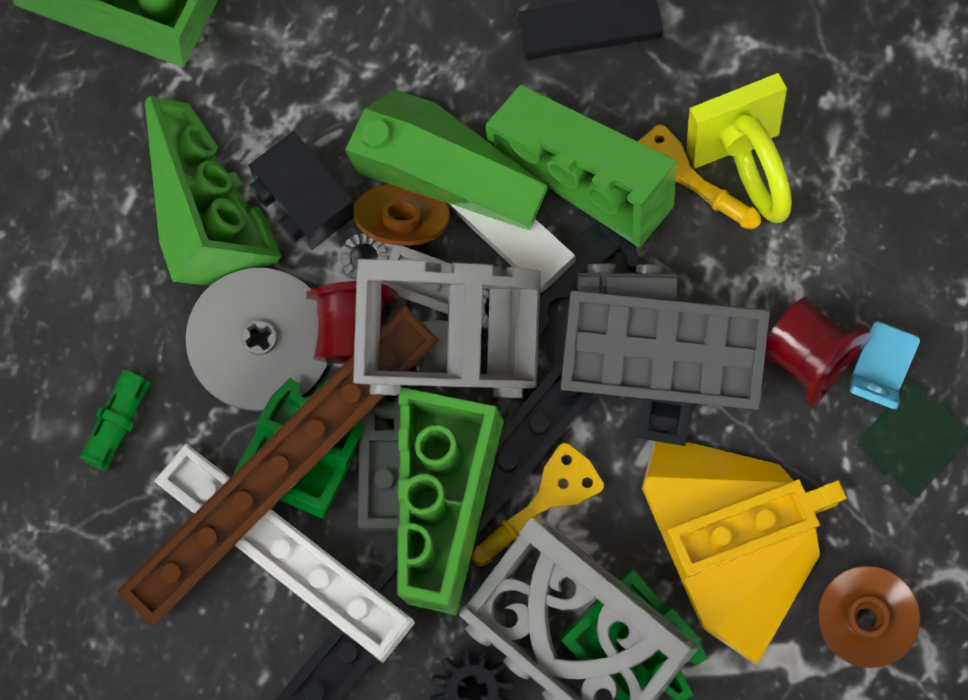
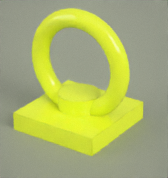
M779 73L689 108L686 156L693 169L729 155L733 156L738 173L751 201L759 213L772 223H782L790 215L792 206L791 191L786 171L771 139L779 136L787 87ZM753 149L756 151L764 169L770 193L765 187L756 167L751 151Z

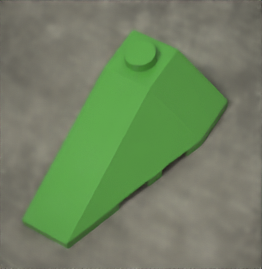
M394 89L364 109L345 150L357 174L529 231L548 190L545 183L435 102Z
M149 96L145 101L159 243L172 281L211 286L214 282L232 272L248 268H264L277 263L281 258V254L267 218L259 207L250 208L239 191L243 185L236 172L227 173L215 156L218 149L217 144L189 103Z

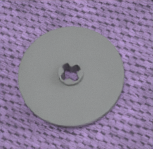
M248 268L225 275L209 286L194 305L186 329V349L189 362L194 374L203 387L215 398L229 406L255 412L263 411L270 397L289 378H292L300 385V396L304 397L310 392L322 377L328 364L313 359L318 316L317 301L306 299V292L311 290V288L298 278L271 268ZM256 328L259 333H264L267 330L271 333L268 337V349L262 350L258 345L252 348L247 346L251 341L249 332L252 329Z

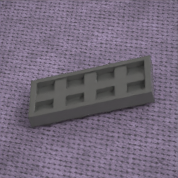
M570 290L560 389L759 410L770 311Z

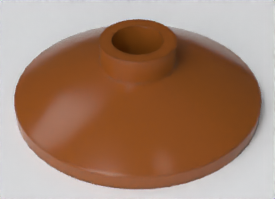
M390 184L380 185L366 191L357 199L354 206L355 223L364 234L379 242L398 246L419 245L436 239L447 229L450 218L449 208L446 203Z
M862 566L841 573L829 583L820 599L818 623L823 639L839 658L854 666L879 668L896 662L911 649L920 628V611L913 592L901 578L882 568ZM866 610L873 615L874 623L871 628H864L858 623L857 614L859 611Z

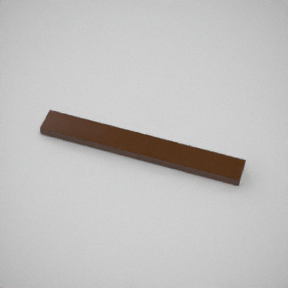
M405 305L380 328L379 371L408 372L439 341ZM354 355L117 590L152 627L384 396L381 394H370V384L353 383Z

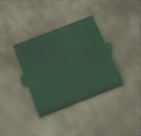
M911 382L899 395L900 403L898 408L895 410L888 407L858 439L855 445L881 467L880 473L883 476L890 475L911 495L917 498L968 442V430L946 412L947 406L945 404L938 405Z

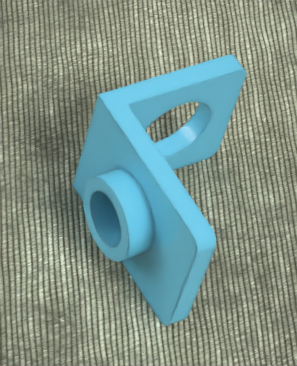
M875 321L869 332L871 333V338L864 345L850 378V392L896 410L900 403L899 390L918 348L920 338L881 321Z

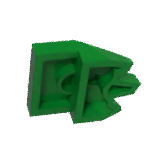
M289 378L270 397L256 422V433L237 465L234 474L329 379L310 397L303 398L299 395L300 385L292 378ZM360 420L280 501L324 520L349 470L362 433Z
M628 568L617 578L700 646L688 662L698 665L708 659L695 632L673 608L666 606L633 569ZM598 599L557 637L562 645L578 661L608 657L598 637V618L604 606ZM617 621L611 626L610 635L618 651L622 652L626 649L621 646L616 638L626 639L629 635V627L625 623ZM660 650L647 660L632 667L640 680L643 690L668 659ZM681 670L664 690L675 700H684L694 696ZM620 672L611 674L618 685L616 699L630 700L629 685Z

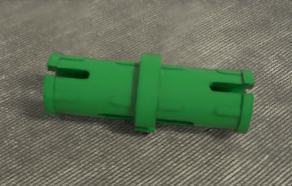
M121 371L110 398L107 400L104 408L100 407L95 415V418L98 420L88 442L78 457L80 460L103 471H108L125 433H131L135 425L131 421L150 386L149 381L132 372Z

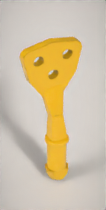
M655 126L638 141L676 160V182L695 191L712 206L714 211L719 210L740 223V226L745 229H755L760 226L761 215L754 207L750 208L732 197L727 190H722L703 180L690 167L682 143L665 126ZM657 139H663V140H664V141H663L662 143H660V144H658V143L655 142Z
M567 443L560 444L544 467L539 491L527 507L509 520H502L501 525L479 545L476 544L471 555L473 564L476 566H486L492 563V559L514 539L517 540L519 537L518 533L530 517L535 518L549 508L578 505L601 493L604 489V483L590 460ZM563 456H570L572 462L569 465H564L561 462ZM589 478L592 480L593 484L590 488H585L582 485L584 479ZM566 479L569 483L568 487L561 489L558 486L559 480Z

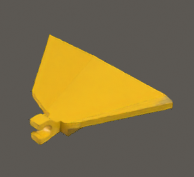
M654 441L642 490L701 627L753 664H757L820 556L816 528L820 524L815 514L833 508L839 502L847 499L838 480L805 493L800 480L793 481L779 464L686 442L685 446Z

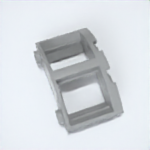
M357 259L353 383L370 384V394L401 395V385L493 387V397L522 398L523 388H537L541 271L519 267H506V270H502V268L493 267V265L451 263V273L441 272L440 263ZM381 283L449 285L447 373L379 371ZM482 288L490 289L487 374H480Z

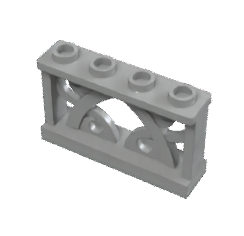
M530 517L518 533L520 536L468 604L459 612V616L469 623L465 628L466 631L481 644L487 647L493 644L506 655L503 660L504 663L515 674L523 679H528L531 676L543 686L545 690L542 692V695L546 700H596L597 691L601 688L608 689L613 696V700H615L618 695V685L611 674L618 672L623 675L629 685L630 700H657L700 646L544 518ZM533 548H537L541 554L536 563L531 584L510 579ZM568 577L576 584V593L571 599H562L550 594V588L563 592L560 585L564 578ZM510 590L519 591L529 596L528 605L515 603L505 608L514 610L518 615V621L513 627L501 624L494 613V604L497 597L501 593ZM597 598L604 604L598 618V637L608 657L584 661L557 658L550 635L548 606L556 609L571 610L583 607ZM617 621L623 622L629 627V635L626 639L616 638L621 646L626 649L622 652L618 651L610 635V628ZM530 634L533 651L519 639ZM660 650L668 659L643 690L640 680L632 667L647 660ZM566 679H585L581 692Z

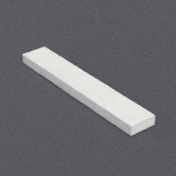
M185 444L154 482L192 513H195L230 477L188 444ZM271 509L234 545L382 663L385 662L415 624L408 615Z

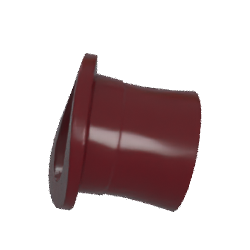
M357 281L337 282L306 292V299L317 301L318 328L314 360L333 364H345L354 355ZM381 284L380 328L385 323L387 305L398 302V293L384 284Z
M803 297L784 313L767 337L765 358L797 378L808 389L805 398L806 403L816 407L859 351L869 341L871 333L863 328L851 333L847 332L825 316L807 297Z

